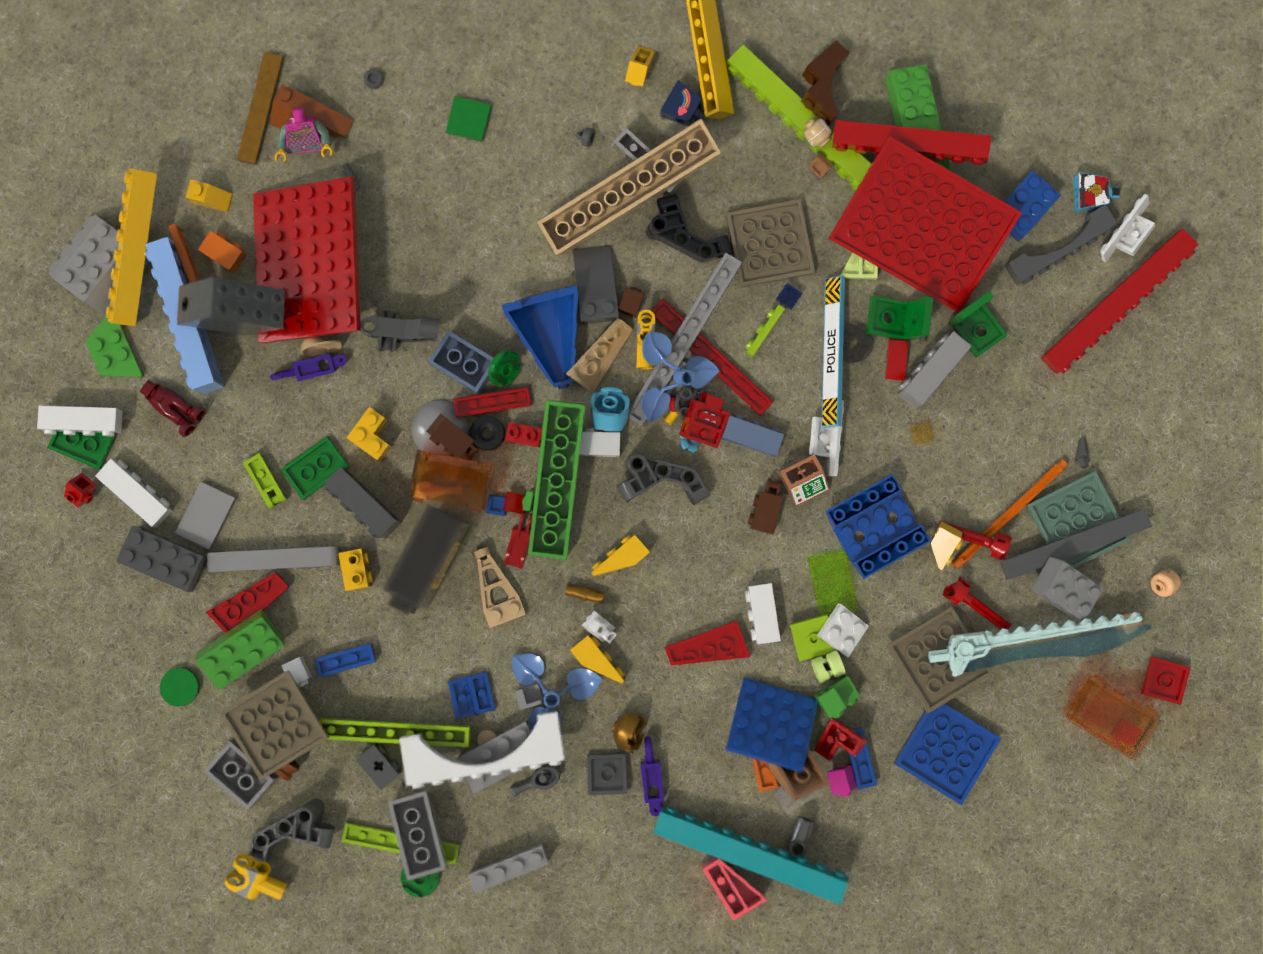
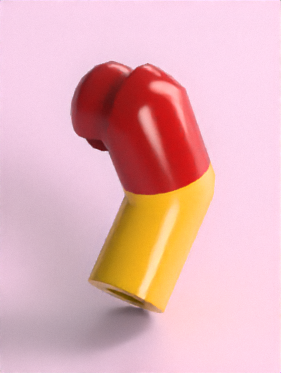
M670 396V413L664 418L669 425H672L679 417L675 410L676 397Z

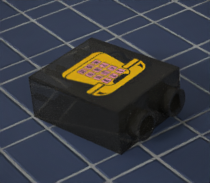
M427 505L383 588V591L392 595L387 604L407 615L409 613L415 614L417 609L429 608L472 526L436 507Z

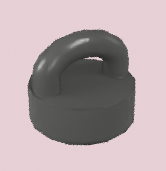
M586 127L584 131L577 132L575 136L581 140L582 146L590 147L595 139V130Z

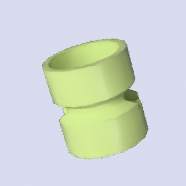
M837 651L826 654L825 658L820 656L811 660L812 667L820 684L829 681L831 676L837 678L846 674ZM825 664L828 665L829 671L825 670Z

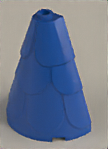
M576 285L544 292L502 305L505 316L534 356V361L554 387H558V389L567 388L569 383L573 382V379L566 375V373L574 366L576 349L574 348L578 305Z

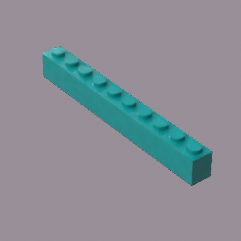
M663 806L653 832L656 835L839 905L842 903L849 883V876H846V873L843 871L830 870L826 865L818 862L814 864L809 862L806 857L797 855V857L793 856L785 849L772 848L770 844L764 841L756 842L748 835L735 834L733 830L727 827L720 828L711 821L698 820L696 816L690 813H680L671 806Z

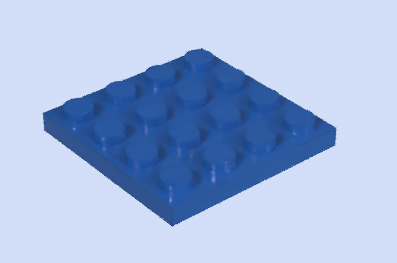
M743 678L725 750L802 773L818 705L817 700L810 696Z
M943 704L930 713L924 711L895 759L894 764L962 805L1001 738L947 704Z

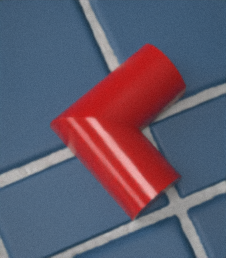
M831 718L814 751L828 761L833 759L839 746L853 756H857L864 748L867 740L839 720Z

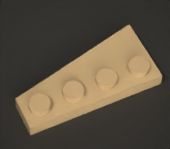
M617 318L566 375L589 392L594 393L633 329L623 320Z

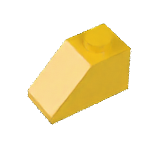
M637 46L629 61L625 78L626 82L633 86L643 87L655 55L654 50Z
M190 179L185 198L194 204L228 212L233 194L210 184Z

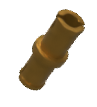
M567 583L564 595L579 598L583 602L587 600L602 605L605 592L591 590L587 586L583 588Z

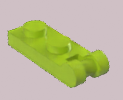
M261 453L243 462L269 509L275 507L276 503L287 500ZM274 490L276 495L271 498L268 493Z

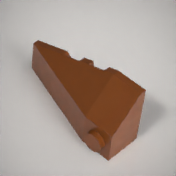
M283 84L280 85L273 100L270 125L281 129L289 118H294L292 109L303 107L305 116H315L316 121H320L329 131V136L343 138L347 137L354 120Z

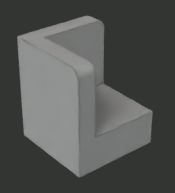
M538 684L515 691L520 710L543 704Z

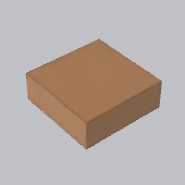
M819 153L808 168L822 180L834 165Z

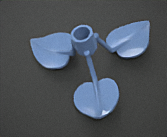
M653 331L648 332L644 338L642 345L643 356L651 365H657L662 361L675 370L673 377L676 383L663 387L660 391L657 388H649L644 392L641 398V407L649 422L657 420L668 410L671 398L667 393H663L665 390L680 387L681 384L701 388L719 373V369L714 363L701 356L690 358L686 364L687 369L679 368L668 362L665 358L671 353L672 343L665 334Z
M531 653L515 654L512 658V670L516 679L526 686L532 685L536 679L544 693V704L547 706V709L537 707L531 711L528 721L532 731L538 721L537 715L557 711L550 709L559 704L560 697L568 689H570V693L574 698L585 700L595 693L602 681V678L596 672L587 668H576L567 674L566 680L569 685L561 692L555 689L547 690L538 677L544 672V662L538 655ZM558 711L559 721H560V724H561V715H560V713H559V711Z

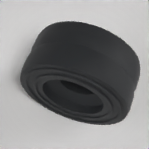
M489 415L481 416L472 423L470 437L478 448L491 451L503 443L505 428L496 417ZM485 428L493 430L491 438L483 437L482 432Z

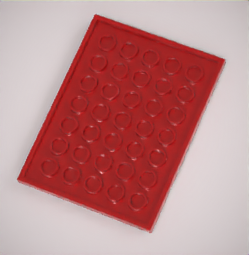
M888 135L828 239L960 313L1022 212Z
M350 176L253 193L256 285L285 290L283 329L259 333L258 343H273L361 331L355 178Z

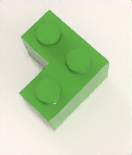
M844 675L813 695L824 714L834 719L844 714L843 710L847 708L845 705L849 707L855 704L860 696L847 675Z

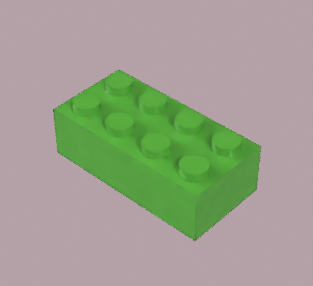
M261 609L198 651L195 662L218 690H221L285 646V638Z

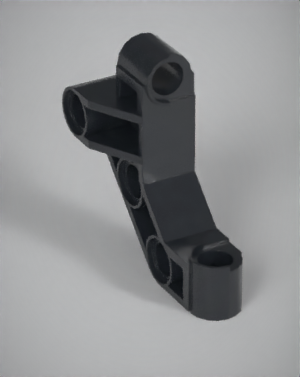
M676 193L657 199L660 215L655 216L646 228L648 238L658 240L702 263L723 258L725 253L733 254L727 235L705 241L689 232ZM677 237H683L685 244L678 243ZM701 249L708 250L709 256H703Z

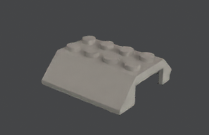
M94 214L93 217L90 215L83 224V230L79 229L72 238V244H68L59 255L61 258L59 260L56 259L51 265L48 274L83 302L106 316V309L110 307L111 300L108 298V292L110 287L112 288L113 286L111 271L115 268L116 261H114V251L118 249V241H116L117 230ZM145 256L144 268H145V267L147 266V264L149 263V261H148V259H147L146 256Z

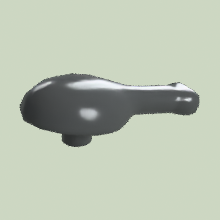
M553 766L540 767L534 772L530 780L510 787L512 796L516 797L521 792L530 788L550 789L559 781L560 771Z

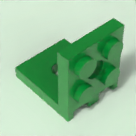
M990 291L949 321L955 332L971 345L969 350L975 358L1008 336L985 305L994 298ZM977 327L984 328V336L980 337L976 334Z
M871 296L866 334L908 341L929 336L933 298L926 296L906 302ZM885 313L889 314L890 316L889 323H886L884 321Z

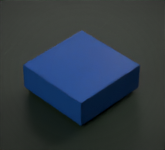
M489 494L486 513L505 517L506 511L503 510L505 497Z

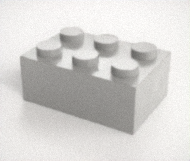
M1049 557L1031 591L1069 617L1082 621L1090 614L1103 588L1065 561Z
M235 739L229 741L204 770L211 779L246 810L254 807L279 778L278 775L272 773L260 781Z

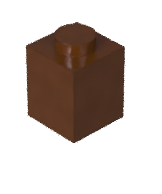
M626 287L618 312L636 318L644 298L641 290L636 287H631L630 289Z

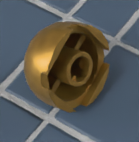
M629 713L615 721L612 726L615 744L620 749L634 754L633 750L637 751L643 742L645 733L642 734L643 724L647 726V718L639 714Z

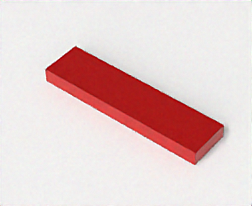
M529 387L453 398L456 418L532 406Z

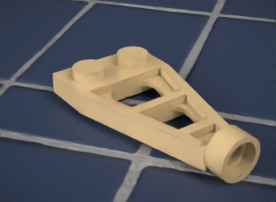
M485 547L475 551L474 555L478 563L483 612L489 628L526 615L520 596L491 556L489 548ZM487 555V559H486V560H481V557H484V556ZM492 568L495 570L499 581L488 585L485 571ZM500 586L507 593L508 600L494 605L491 602L490 592L492 588Z

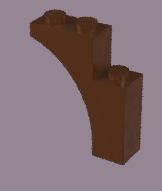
M837 40L808 64L802 74L812 87L806 91L801 102L818 119H823L828 126L833 123L839 114L832 98V78L834 72L845 62L850 54Z

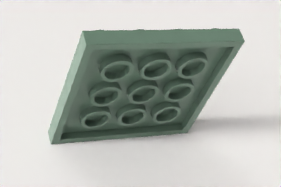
M1096 471L1026 505L1045 544L1120 518ZM1126 536L1062 561L1075 568L1130 541L1131 538Z

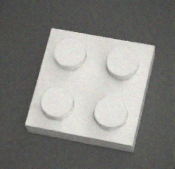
M838 603L817 636L848 658L869 625L845 606Z

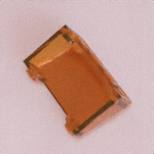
M417 450L408 496L412 497V501L423 503L424 499L469 507L470 512L481 513L482 510H486L494 464L479 463L477 461Z

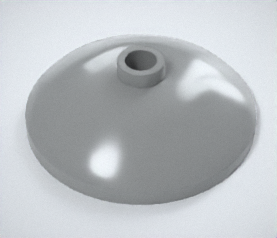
M436 400L425 404L417 411L412 421L411 430L414 442L424 453L434 457L450 456L443 451L445 446L441 443L437 446L429 439L431 435L426 432L440 413L467 435L469 433L467 417L456 418L454 403L445 400Z

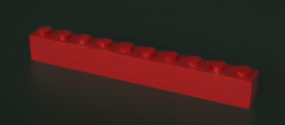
M1184 228L1176 232L1040 358L1055 374L1060 372L1064 374L1072 367L1070 363L1074 359L1078 361L1086 354L1084 350L1088 346L1090 348L1095 346L1100 341L1098 337L1101 334L1105 336L1113 329L1111 325L1117 321L1119 323L1127 316L1125 312L1136 308L1141 303L1139 299L1143 296L1145 298L1154 291L1153 286L1157 283L1159 285L1168 278L1167 274L1170 271H1176L1182 265L1180 262L1184 258L1187 260L1195 253L1194 249L1199 244Z

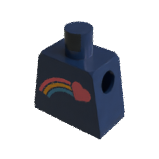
M677 80L660 110V116L689 126L693 118L697 121L702 119L703 122L706 118L705 112L699 108L702 98L681 81Z

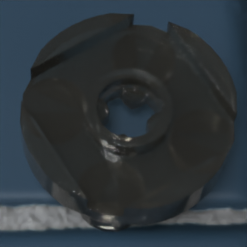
M854 324L844 327L843 361L858 363L864 361L870 355L874 340L871 335L866 334L867 329ZM856 339L859 347L850 348L849 340L854 341Z

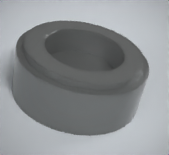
M371 69L365 73L364 82L368 88L378 89L383 84V76L378 70Z

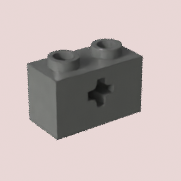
M375 743L356 761L379 789L382 790L401 773L399 770L401 766L395 759L391 760L387 756L388 751L382 744L378 745ZM382 761L384 764L381 768L378 769V762Z

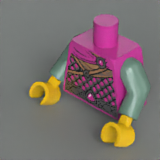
M303 107L293 108L294 118L287 120L278 135L277 150L279 152L275 154L276 162L278 163L279 156H284V163L287 162L286 151L287 154L321 151V155L327 159L326 152L330 150L331 156L334 157L335 152L330 148L329 131L320 121H316L315 116H305Z

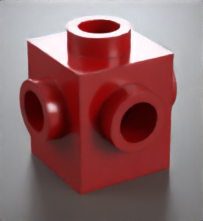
M80 473L66 483L64 497L79 508L93 500L97 484L83 473Z

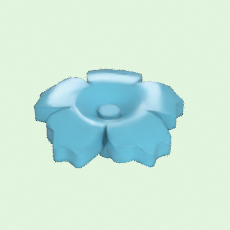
M680 436L683 439L681 441L683 449L688 448L692 453L697 451V447L701 443Z

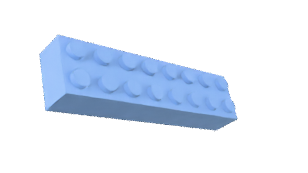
M169 237L147 243L145 254L153 266L151 273L159 285L157 292L163 298V310L170 319L168 326L176 338L174 345L181 354L180 364L183 370H186L188 376L186 377V383L188 387L201 394L223 388L224 384L206 329L177 325L179 286L189 284L174 241Z

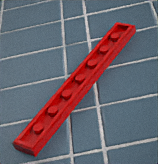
M664 299L651 310L655 318L674 336L685 320ZM699 333L689 350L695 356L707 358L719 369V373L716 375L761 416L773 401Z

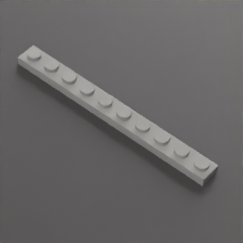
M727 253L724 254L672 339V350L665 360L677 367L680 366L742 265L741 261ZM662 361L656 365L629 409V419L643 426L646 417L641 407L642 395L649 388H657L660 391L661 388L666 387L675 372L673 368Z

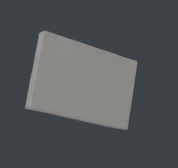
M200 482L175 534L211 550L236 498L204 482Z

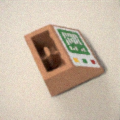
M815 454L778 473L795 507L830 490L824 471Z

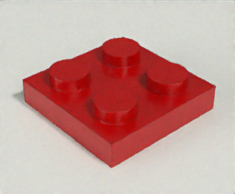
M1150 657L1141 694L1181 705L1190 667Z

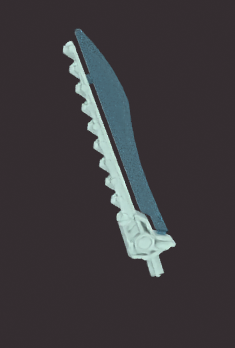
M1133 612L1127 619H1125L1124 615L1117 614L1111 621L1107 617L1100 616L1094 623L1091 622V619L1084 618L1078 625L1074 621L1068 620L1062 627H1059L1057 623L1051 622L1045 629L1035 624L1029 631H1026L1024 627L1019 626L1011 634L1007 629L1003 628L995 636L990 631L951 635L946 649L928 651V659L930 663L949 661L952 676L956 677L962 674L964 670L972 672L978 669L1031 658L1088 657L1100 654L1130 642L1149 629L1151 630L1152 626L1150 624L1114 629V626L1136 623L1143 620L1140 613ZM1105 628L1103 632L989 651L993 647ZM984 656H985L984 659H979V660H975V661L969 662L970 660L977 659V658H980V657H984Z

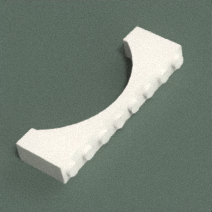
M558 711L538 714V721L533 731L516 750L503 758L487 763H465L449 758L430 746L423 739L422 733L402 736L399 739L406 785L420 788L424 787V783L432 782V785L443 784L444 780L447 779L457 782L464 780L463 777L471 776L474 779L483 777V773L491 772V775H498L503 773L502 770L510 769L511 772L521 771L522 767L525 766L535 769L542 767L543 763H550V766L561 764V760H565Z

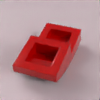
M888 339L885 379L905 381L908 340Z

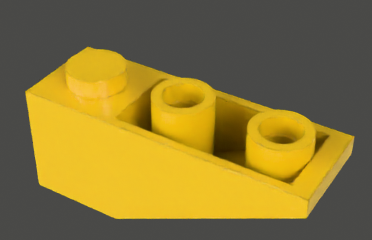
M628 535L621 541L623 545L618 550L614 547L606 554L608 558L604 562L600 560L592 567L594 571L591 574L596 576L634 566L649 554L650 551L636 535L632 537Z
M586 636L570 649L582 666L621 684L625 681L623 679L625 674L619 666L615 668L611 664L613 659L607 651L603 653L600 650L599 646L601 644L595 636Z

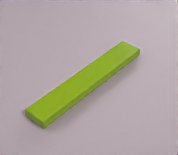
M345 822L341 842L400 853L395 831ZM442 841L447 863L456 864L460 844Z

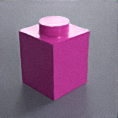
M852 765L835 767L827 772L832 795L848 796L852 794L851 791L857 788Z

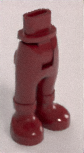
M148 380L140 389V392L145 395V399L150 402L155 410L173 421L176 425H180L179 434L182 437L189 436L197 425L178 413L173 406L190 416L196 423H200L206 414L204 407L196 406L193 408V405L187 403L180 395L167 387L160 386L158 383L154 384Z

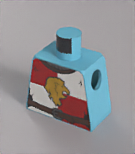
M1078 173L1073 178L1074 213L1099 209L1105 204L1106 206L1109 205L1110 199L1119 198V187H1109L1108 177Z

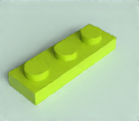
M780 305L776 309L772 307L766 316L769 318L767 323H762L756 331L758 336L755 340L751 338L745 347L748 350L746 352L747 356L753 358L785 308Z

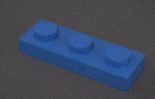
M372 643L314 659L319 678L377 662Z
M863 727L852 729L865 738ZM866 742L864 748L857 756H853L848 752L858 790L877 785Z

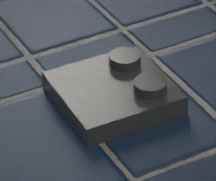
M626 754L587 755L588 795L627 794Z

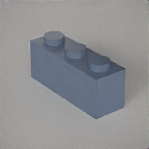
M737 414L729 416L721 439L772 457L777 456L784 434L780 433V429L762 427V423L754 420L751 423L744 421L745 418Z

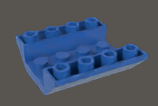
M893 474L825 511L836 537L852 565L863 579L931 542L924 527L918 525L900 493L902 489ZM890 512L897 515L895 523H890L887 520V515ZM856 531H861L864 534V539L861 542H857L854 539Z

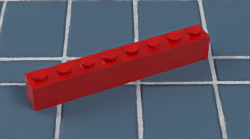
M836 120L832 148H836L837 151L841 152L849 149L855 150L856 153L864 154L868 151L874 152L877 155L889 135L925 157L932 158L934 161L941 162L946 159L958 164L966 161L971 162L972 165L980 166L983 163L987 164L992 136Z

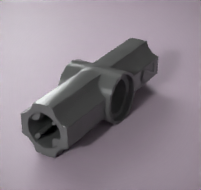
M798 816L792 836L788 841L787 851L789 854L796 857L797 855L805 856L814 821ZM793 845H802L799 851L792 850Z

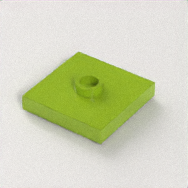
M827 614L789 624L799 662L836 651L817 636L828 619Z

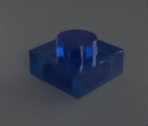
M786 283L776 301L792 310L803 293Z

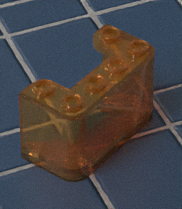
M1087 673L1063 710V715L1079 728L1136 762L1162 722L1158 711L1150 706L1142 707L1139 702L1133 699L1131 701L1125 699L1124 694L1117 689L1113 691L1108 689L1103 678L1096 674L1091 676Z

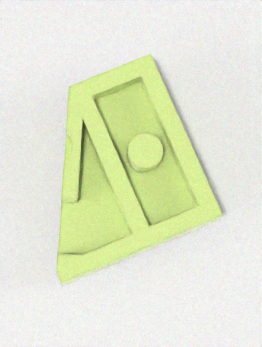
M852 252L840 276H844L845 279L876 280L878 278V267Z

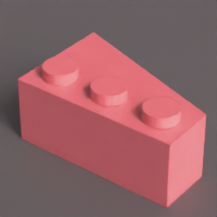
M713 857L701 865L733 921L767 900L764 893L726 861Z

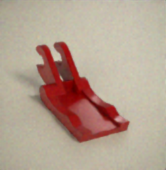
M522 511L519 526L512 529L503 563L504 565L515 566L519 569L523 567L530 542V527L533 516L530 513L527 528L522 529L525 511Z

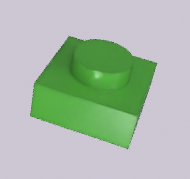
M526 491L522 501L523 510L533 512L534 492Z

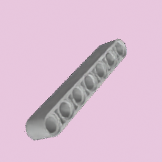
M340 546L207 553V572L340 566L338 554L340 553Z

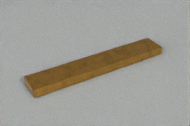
M264 52L237 156L238 161L257 165L284 57L281 55Z

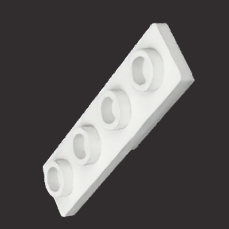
M1144 194L1141 199L1139 198L1135 202L1134 209L1130 214H1126L1122 225L1114 230L1110 241L1102 246L1100 251L1102 261L1107 262L1116 248L1134 256L1155 228L1154 222L1141 217L1149 206V195Z
M842 400V418L844 414V400ZM812 417L809 455L815 454L819 457H825V476H837L839 453L841 450L840 440L843 430L842 424L839 427L823 428L822 417Z

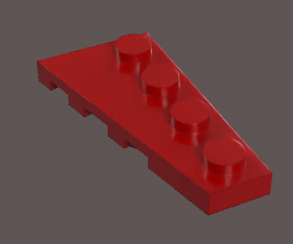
M274 573L252 587L238 593L236 596L220 603V605L206 611V613L226 633L259 610L265 611L290 586L278 573Z
M737 621L664 647L671 666L750 657Z

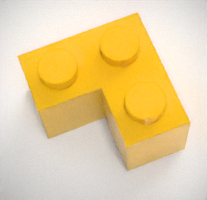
M371 407L366 410L346 437L380 462L392 448V446L377 436L388 420Z

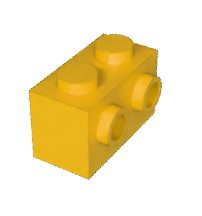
M357 549L338 553L345 591L371 587L373 575L371 571H368L367 564L370 563L368 552H365V549Z

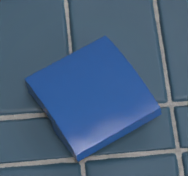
M487 672L447 681L455 719L495 710Z

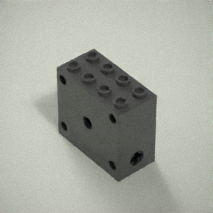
M216 277L179 286L177 325L245 336L283 329L285 290Z

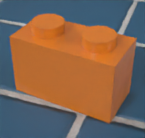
M210 231L198 250L227 270L235 273L246 257V254L242 251L244 248L236 242H233V244L227 242L228 238L222 233L217 232L215 234Z

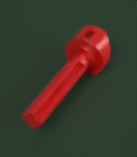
M944 522L961 531L962 540L991 548L990 557L999 560L1006 559L1012 541L1009 535L998 532L997 537L993 539L992 537Z
M959 576L957 582L944 588L942 595L956 605L963 601L1000 630L1002 628L1008 630L1011 627L1008 621L969 592L971 584L961 576Z

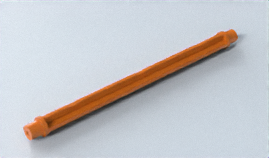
M1061 459L1058 463H1055L1039 481L982 534L993 537L1049 483L1060 473L1064 472V469L1068 466L1067 462ZM974 543L970 544L960 555L956 556V559L951 564L956 569H959L983 546Z

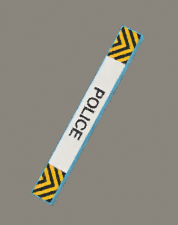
M844 276L825 278L822 389L823 428L839 427L842 424Z

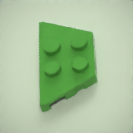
M105 317L85 341L100 376L144 377L122 325L110 323L108 318Z

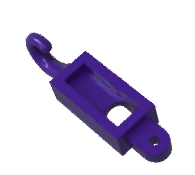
M330 352L295 361L292 363L294 368L275 372L270 375V379L274 381L296 376L297 381H302L336 372V367L347 363V357L344 354L332 356ZM326 359L329 363V368L325 370L320 369L318 362Z
M646 736L644 738L646 762H640L645 804L649 803L651 815L658 816L661 811L660 802H664L660 760L654 761L652 740L650 736ZM651 786H656L659 789L657 796H650L648 794V789Z

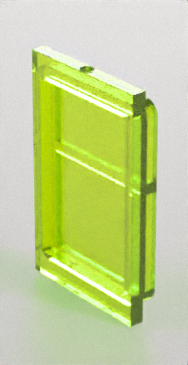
M846 551L808 557V566L819 615L827 614L829 617L838 603L845 606L851 612L858 611Z

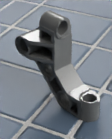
M382 310L381 317L370 316L363 318L361 321V332L370 338H379L378 350L385 351L386 349L390 350V352H395L396 343L436 341L439 334L440 320L429 317L404 320L399 319V312ZM371 322L375 328L367 331L364 329V324Z
M632 455L626 459L625 467L631 478L617 486L626 503L663 480L681 484L693 505L710 496L709 490L694 469L642 455ZM633 459H637L639 462L637 469L632 466ZM659 465L666 467V473L663 476L657 472ZM687 471L692 474L690 482H686L683 478L684 473Z
M318 798L311 799L306 804L263 828L253 837L248 855L268 863L274 844L284 838L300 841L319 848H330L335 827L327 823H321L324 803ZM284 822L290 825V829L284 826ZM261 835L266 837L267 843L262 841Z

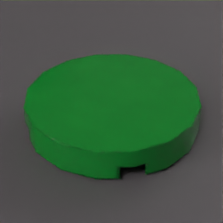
M509 349L497 353L489 366V380L499 387L511 384L520 371V365H518L520 361L519 355Z
M182 667L172 669L165 673L161 679L159 686L160 694L164 701L172 706L188 705L198 696L200 689L199 679L189 669Z
M404 867L401 872V883L404 890L414 897L432 894L440 880L439 871L408 881Z

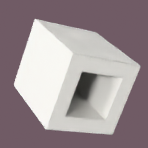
M303 656L281 665L284 672L290 671L299 687L308 684V679L312 678Z

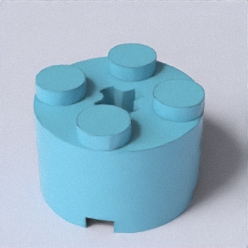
M605 387L600 392H595L592 395L590 419L595 429L616 432L623 430V427L628 422L630 401L628 396L623 394L622 390L614 387Z

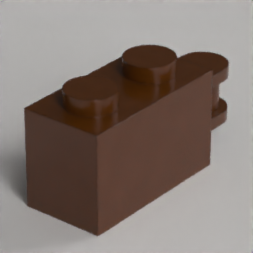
M441 413L426 431L431 435L429 439L437 446L440 443L445 446L443 451L451 457L454 454L458 458L464 455L472 461L476 452L479 453V450L472 445L474 440Z
M768 478L765 492L760 491L759 495L755 494L752 505L756 506L754 514L750 513L748 519L751 530L770 535L774 534L783 497L778 496L782 484L781 481L777 483ZM769 488L776 490L775 495L768 493Z

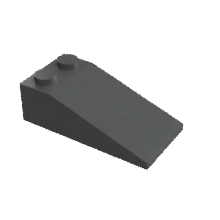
M611 247L573 250L581 325L615 321L617 318L619 319Z

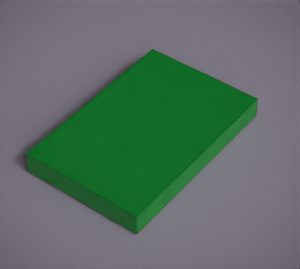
M56 432V435H52L47 448L101 470L116 435L102 436V433H95V436L83 435V432H76V435H64L63 432Z
M326 436L283 467L281 471L301 499L305 500L325 486L324 483L339 467L348 469L350 466L329 436Z

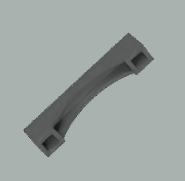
M1106 204L1084 218L1086 223L1083 229L1065 247L1039 256H1027L1024 253L1006 264L1005 268L1015 284L1018 285L1021 282L1023 285L1033 280L1032 276L1036 273L1042 275L1050 270L1049 265L1054 263L1057 266L1066 260L1064 256L1069 253L1073 256L1082 250L1080 247L1084 244L1090 246L1098 241L1096 237L1102 234L1105 237L1113 232L1112 227L1118 223Z

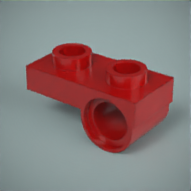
M509 422L505 441L514 444L518 443L522 446L527 445L540 448L543 428Z

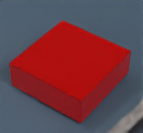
M507 491L503 510L522 514V501L525 495Z

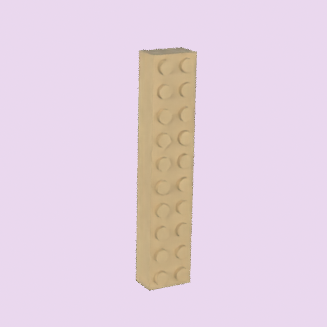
M700 119L537 223L555 254L562 256L723 155L704 122Z

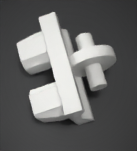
M596 611L587 616L586 622L582 624L586 630L602 642L606 640L608 643H611L617 635L613 631L615 627Z

